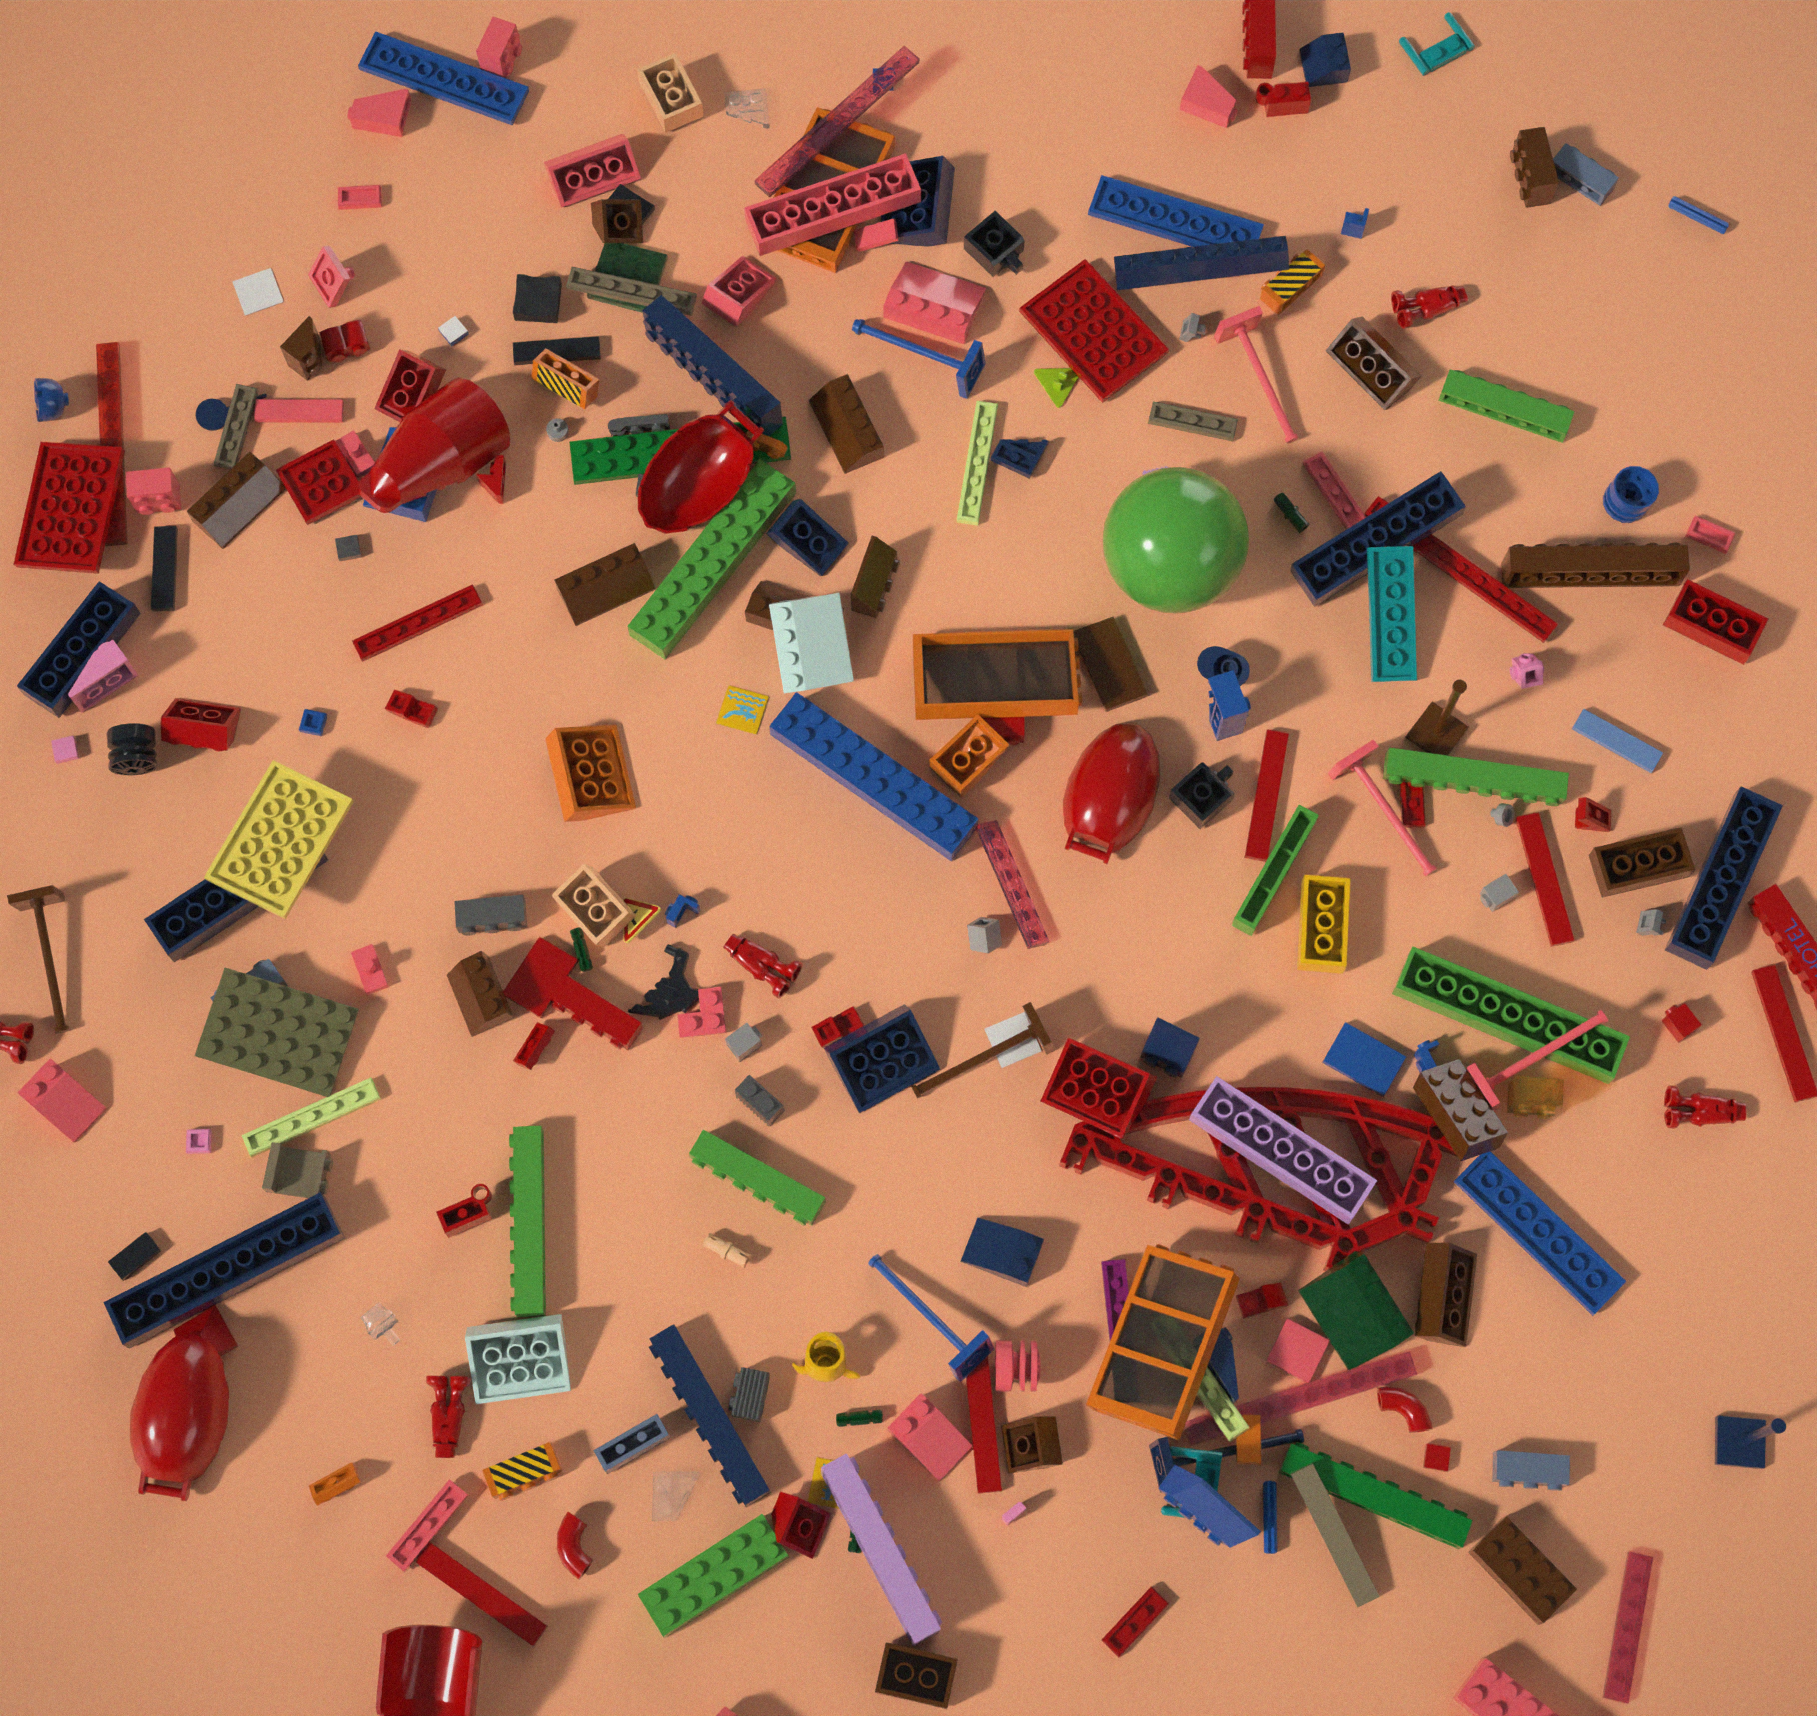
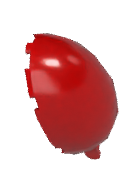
M732 400L728 401L716 415H705L684 424L661 445L648 463L639 485L638 512L645 526L664 534L685 532L689 528L712 518L734 498L746 480L753 460L752 444L762 434L764 429L761 426L757 427L734 406ZM727 412H729L745 428H747L752 433V435L748 437L736 424H734L724 415Z
M1118 723L1102 731L1084 749L1068 777L1063 798L1064 826L1069 836L1065 845L1066 850L1072 849L1103 860L1104 864H1108L1111 854L1121 850V848L1132 841L1148 820L1153 810L1159 787L1160 762L1159 753L1152 735L1138 723ZM1077 838L1108 850L1107 852L1093 848L1091 846L1082 844L1080 842L1074 841L1073 839Z
M196 1333L173 1337L156 1352L141 1378L130 1412V1444L135 1462L141 1469L139 1494L152 1493L181 1498V1501L187 1502L191 1482L205 1473L217 1456L221 1441L224 1438L228 1424L229 1387L228 1381L225 1378L224 1362L213 1343L203 1339ZM150 1477L164 1481L183 1482L182 1488L151 1484L148 1483V1479Z

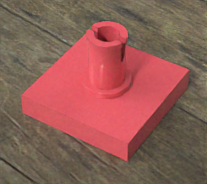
M323 246L308 276L327 306L331 308L336 307L349 281L355 277V273L352 267L344 268L330 246Z

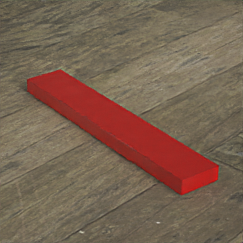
M472 584L356 638L352 642L363 662L483 606V603Z
M1269 729L1266 731L1244 858L1266 862L1268 859L1289 733Z
M1539 812L1517 816L1516 823L1550 945L1553 947L1573 943L1575 941Z
M1771 965L1752 970L1751 973L1794 1103L1817 1098V1088L1776 966Z
M987 1356L966 1377L978 1494L1002 1492Z
M431 1542L428 1543L415 1562L533 1647L548 1627Z

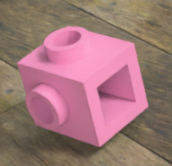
M1524 653L1519 657L1512 658L1510 676L1512 680L1518 683L1521 689L1543 685L1544 666L1542 661H1539L1534 654Z

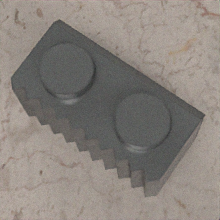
M748 1075L735 1089L736 1098H739L740 1102L743 1101V1105L750 1108V1111H753V1114L760 1117V1120H763L767 1126H771L785 1111L784 1105L751 1075Z
M741 1367L740 1373L736 1372L733 1387H737L736 1396H731L728 1410L732 1411V1417L761 1422L770 1380L769 1372Z

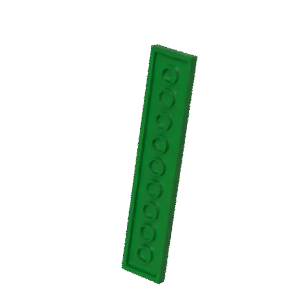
M786 416L782 417L783 425L769 436L783 442L788 449L784 457L774 459L763 451H753L751 464H756L759 459L765 463L791 460ZM733 422L747 434V431H749L740 422ZM678 429L570 441L574 485L638 478V474L645 473L648 463L664 441Z

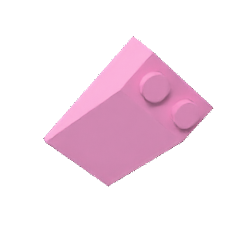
M111 640L101 644L98 650L92 654L68 695L81 713H83L138 676V674L115 641Z

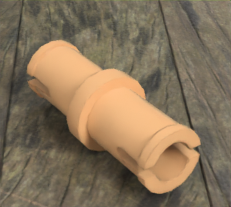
M711 1233L706 1236L703 1242V1247H707L718 1253L720 1258L724 1260L727 1258L742 1268L746 1267L751 1258L750 1254L734 1247L732 1242H725Z

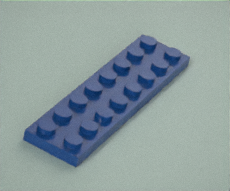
M376 31L358 64L359 70L509 125H513L529 93L528 86Z
M1103 175L1100 177L1088 210L1089 216L1191 247L1260 239L1264 227L1262 223Z
M1491 1151L1479 1155L1454 1180V1183L1592 1316L1626 1282L1622 1276Z

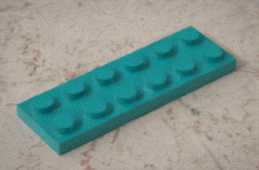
M1413 546L1367 548L1371 682L1417 681Z

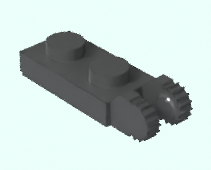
M667 414L613 419L609 421L607 426L611 436H622L626 432L639 434L643 433V431L657 432L669 430L670 421Z

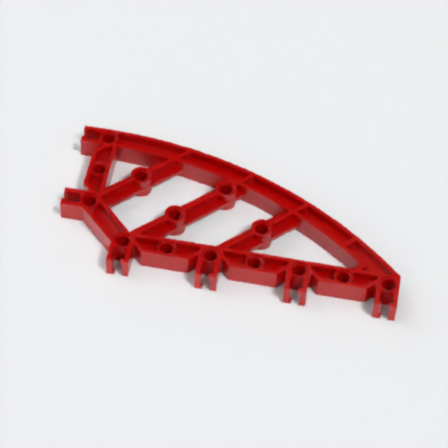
M1290 1087L1236 1088L1237 1090L1282 1119L1292 1121L1294 1127L1304 1133L1300 1116L1346 1122L1364 1159V1166L1369 1170L1371 1176L1377 1180L1375 1184L1389 1213L1350 1228L1349 1224L1312 1200L1311 1202L1320 1220L1264 1199L1246 1158L1237 1151L1233 1155H1226L1223 1152V1147L1227 1145L1209 1133L1208 1135L1216 1150L1217 1158L1221 1161L1231 1185L1121 1142L1119 1137L1084 1121L1074 1125L1059 1167L1068 1169L1067 1158L1070 1152L1073 1151L1076 1154H1081L1080 1165L1075 1164L1073 1167L1075 1168V1173L1081 1175L1087 1157L1092 1152L1096 1163L1142 1181L1155 1177L1146 1201L1155 1204L1156 1199L1154 1198L1156 1195L1154 1193L1157 1187L1169 1189L1167 1199H1162L1163 1208L1169 1209L1176 1188L1179 1186L1183 1197L1228 1215L1242 1211L1243 1213L1235 1236L1244 1237V1230L1242 1228L1246 1220L1257 1224L1255 1234L1251 1233L1250 1242L1257 1244L1267 1221L1272 1232L1317 1250L1331 1246L1323 1271H1327L1333 1267L1332 1262L1335 1255L1346 1258L1354 1251L1362 1253L1404 1234L1428 1243L1432 1239L1433 1233H1426L1416 1228L1415 1224L1417 1221H1422L1430 1224V1227H1436L1439 1217L1416 1208L1421 1207L1427 1200L1442 1158L1440 1150L1456 1157L1458 1156L1431 1116L1378 1100L1323 1090ZM1207 1090L1176 1094L1146 1101L1126 1135L1165 1124L1188 1121ZM1376 1129L1420 1142L1404 1187L1390 1160V1154L1384 1147ZM1431 1129H1438L1442 1134V1138L1433 1137ZM1077 1137H1083L1087 1140V1144L1081 1147L1076 1145L1074 1140ZM1127 1154L1131 1161L1123 1164L1119 1161L1118 1156ZM1371 1155H1379L1382 1158V1163L1375 1164L1371 1159ZM1170 1171L1174 1174L1175 1179L1166 1181L1162 1173ZM1416 1172H1423L1426 1175V1181H1419L1416 1178ZM1214 1188L1219 1196L1217 1198H1210L1206 1190ZM1259 1206L1262 1209V1215H1254L1251 1212V1207ZM1400 1215H1408L1411 1218V1224H1403L1400 1220ZM1303 1223L1307 1228V1232H1297L1295 1224ZM1340 1241H1348L1351 1244V1250H1343L1340 1247Z

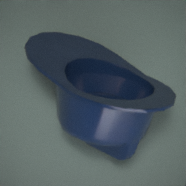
M1211 646L1204 649L1198 656V671L1206 679L1234 670L1240 686L1249 678V663L1236 652L1219 646Z

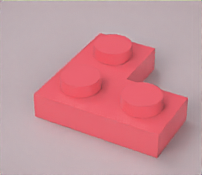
M721 987L698 989L700 1012L677 1014L680 1038L726 1033Z

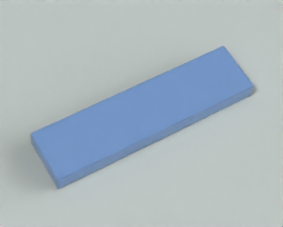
M1585 709L1582 710L1572 727V730L1650 773L1653 772L1663 754L1658 749Z

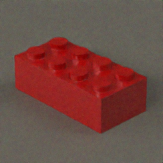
M1244 0L1242 2V15H1244L1242 33H1245V39H1243L1242 51L1245 52L1243 70H1246V78L1272 79L1276 60L1275 0Z
M1687 579L1680 589L1663 626L1744 665L1750 657L1769 618Z

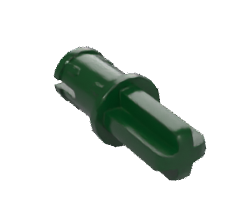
M1283 492L1276 495L1273 500L1284 513V518L1293 524L1298 533L1307 529L1310 524L1298 511L1299 507L1294 506Z

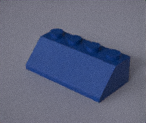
M1174 1465L1158 1488L1165 1494L1163 1499L1174 1507L1178 1506L1180 1508L1178 1512L1186 1519L1191 1520L1192 1518L1195 1521L1193 1526L1203 1533L1207 1532L1209 1534L1207 1538L1217 1546L1222 1543L1231 1548L1258 1536L1261 1532L1204 1479L1177 1465Z

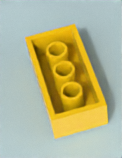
M1304 875L1301 882L1297 970L1344 973L1347 967L1350 878Z

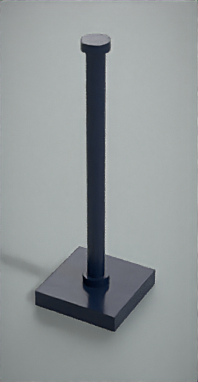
M1716 1416L1715 1465L1765 1469L1766 1437L1774 1433H1783L1786 1430L1785 1421L1776 1418L1766 1426V1420Z
M1297 1429L1294 1433L1261 1439V1449L1294 1442L1304 1443L1303 1432L1301 1429ZM1167 1437L1159 1438L1149 1445L1158 1487L1174 1465L1180 1467L1196 1463V1459L1173 1458ZM1236 1445L1208 1451L1222 1452V1458L1236 1455Z

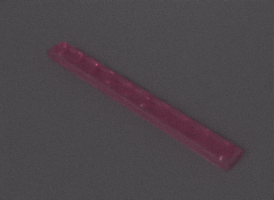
M904 45L754 180L755 185L768 197L774 195L920 63V58Z
M1409 1351L1236 1405L1235 1407L1241 1415H1260V1424L1407 1379L1416 1376L1418 1373ZM1210 1414L1189 1420L1184 1427L1190 1446L1225 1436Z

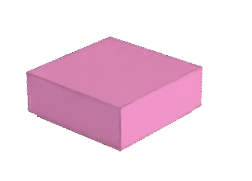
M74 736L51 741L54 759L57 764L79 759Z
M187 1129L186 1153H211L212 1130Z
M1018 1502L1002 1515V1520L1006 1525L1010 1524L1026 1510V1507L1022 1502Z

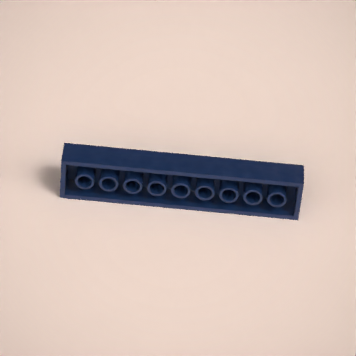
M320 1192L103 1303L122 1345L130 1349L345 1239L326 1197Z

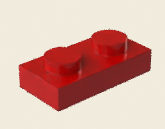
M537 1022L513 1062L518 1066L531 1070L537 1064L544 1048L550 1043L555 1030Z

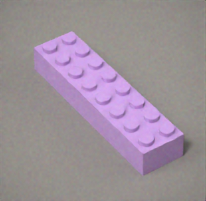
M1216 1076L1189 1118V1121L1347 1224L1354 1218L1377 1182L1376 1179L1218 1076Z
M846 1453L821 1467V1475L914 1647L939 1633L942 1623L941 1618L936 1610L931 1611L928 1606L930 1598L924 1588L919 1589L916 1583L919 1578L914 1568L906 1565L904 1561L905 1557H907L901 1544H895L893 1540L895 1533L889 1522L884 1524L881 1518L883 1511L878 1501L875 1500L873 1502L869 1496L871 1488L866 1479H860L858 1475L860 1468L855 1458H849Z

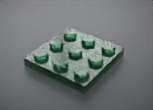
M605 243L595 272L659 285L668 256L667 254L624 243ZM587 293L588 299L641 313L647 307Z

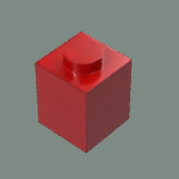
M1685 1003L1679 1007L1676 1004L1665 1011L1666 1017L1662 1020V1023L1678 1043L1702 1026Z

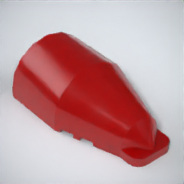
M459 377L449 381L404 415L372 466L370 473L359 481L358 492L360 496L376 510L382 513H390L404 503L426 496L428 492L436 489L440 491L445 489L447 485L453 483L460 484L466 481L495 458V454L499 455L510 447V431L503 413L495 401L472 381Z
M432 1624L399 1626L382 1633L376 1696L377 1715L475 1716L482 1639L468 1630Z

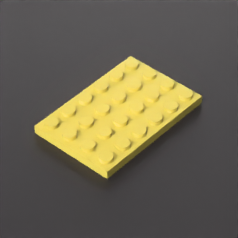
M273 760L204 878L286 919L352 806L353 799Z

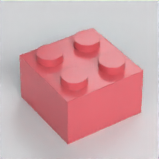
M494 16L492 17L476 50L481 70L503 78H507L508 74L512 73L514 61L522 52V45L519 39L520 34L516 24Z
M170 467L126 472L127 497L137 514L150 515L153 512L160 511L171 513L181 509L180 484Z

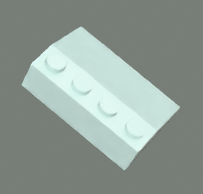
M840 593L769 604L784 694L854 681Z
M562 1314L467 1327L465 1342L476 1404L571 1391Z

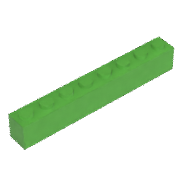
M1390 747L1385 753L1383 779L1389 780L1388 782L1392 784L1410 782L1411 786L1424 787L1427 785L1441 791L1447 790V788L1455 789L1457 793L1461 794L1476 792L1479 796L1483 797L1498 795L1504 800L1519 798L1523 799V802L1526 803L1545 802L1548 806H1559V804H1562L1567 799L1569 773Z
M542 1126L513 1127V1134H509V1146L513 1148V1157H509L510 1171H513V1180L509 1182L510 1194H514V1203H510V1217H514V1226H510V1240L514 1241V1250H510V1263L514 1264V1273L510 1274L511 1288H514V1297L510 1298L511 1311H515L517 1317L546 1316L544 1130Z

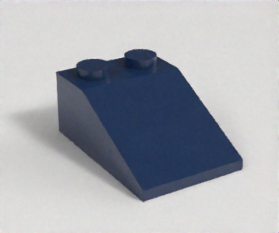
M802 499L793 500L766 533L782 549L819 576L825 573L849 543Z
M1157 1017L1140 1058L1144 1059L1143 1062L1155 1068L1158 1066L1164 1069V1073L1173 1078H1177V1076L1182 1078L1194 1055L1200 1038Z
M977 1217L960 1262L1027 1287L1044 1239L1023 1230Z
M1224 1327L1221 1328L1208 1363V1368L1230 1400L1235 1404L1239 1399L1233 1344L1231 1343L1233 1338L1228 1329ZM1204 1334L1196 1338L1192 1343L1197 1352Z

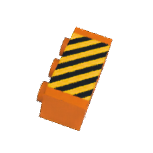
M1308 249L1302 253H1297L1289 264V270L1278 271L1273 280L1269 279L1262 285L1260 299L1279 316L1323 276L1325 264Z
M548 349L542 351L533 360L532 379L583 409H586L597 398L599 379Z
M548 1442L485 1468L482 1471L491 1496L494 1499L499 1498L500 1501L512 1497V1492L522 1489L524 1492L536 1487L535 1483L544 1479L545 1482H549L558 1478V1473L562 1472V1468L553 1444Z

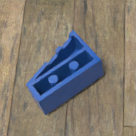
M1234 670L1208 678V683L1212 689L1208 691L1209 698L1213 697V703L1209 704V722L1216 740L1220 741L1242 734L1251 705L1248 697L1243 696Z

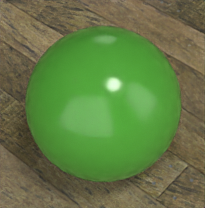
M1186 467L1161 468L1135 479L1117 496L1109 509L1104 524L1103 553L1111 576L1129 598L1154 611L1175 614L1187 613L1207 607L1220 599L1239 578L1248 554V525L1243 509L1236 497L1216 478L1202 471Z

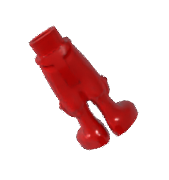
M1454 285L1426 291L1422 290L1410 298H1405V295L1400 290H1395L1391 294L1394 314L1398 313L1397 322L1403 329L1409 328L1416 319H1432L1434 316L1460 306V303L1468 301L1464 287L1459 286L1455 288ZM1415 306H1416V307H1419V306H1420L1419 309L1412 310V311L1409 310V308H1412V307H1415Z
M734 933L723 946L725 950L730 952V957L734 958L743 968L750 972L754 979L766 980L773 988L772 994L777 998H781L787 993L790 988V982H795L803 966L798 960L785 964L779 961L775 951H769L745 937H738ZM768 968L778 971L787 980L777 977Z
M0 1021V1036H8L19 1040L6 1041L0 1039V1050L7 1052L15 1064H23L26 1060L27 1047L23 1042H30L32 1040L34 1025L29 1022H22L17 1026H6L5 1023Z
M1669 1085L1666 1088L1664 1107L1668 1109L1664 1113V1120L1667 1128L1675 1129L1680 1123L1689 1121L1691 1124L1701 1127L1710 1124H1734L1736 1120H1746L1745 1103L1736 1102L1735 1099L1702 1095L1701 1093L1686 1097L1680 1095L1677 1086ZM1689 1107L1694 1109V1111H1679L1678 1109L1674 1108Z
M426 1376V1383L433 1387L436 1402L432 1403L430 1409L432 1414L433 1443H436L433 1444V1447H436L435 1458H454L455 1447H458L462 1417L465 1413L464 1404L461 1402L462 1393L471 1384V1377L450 1376L451 1402L447 1406L446 1393L449 1377Z

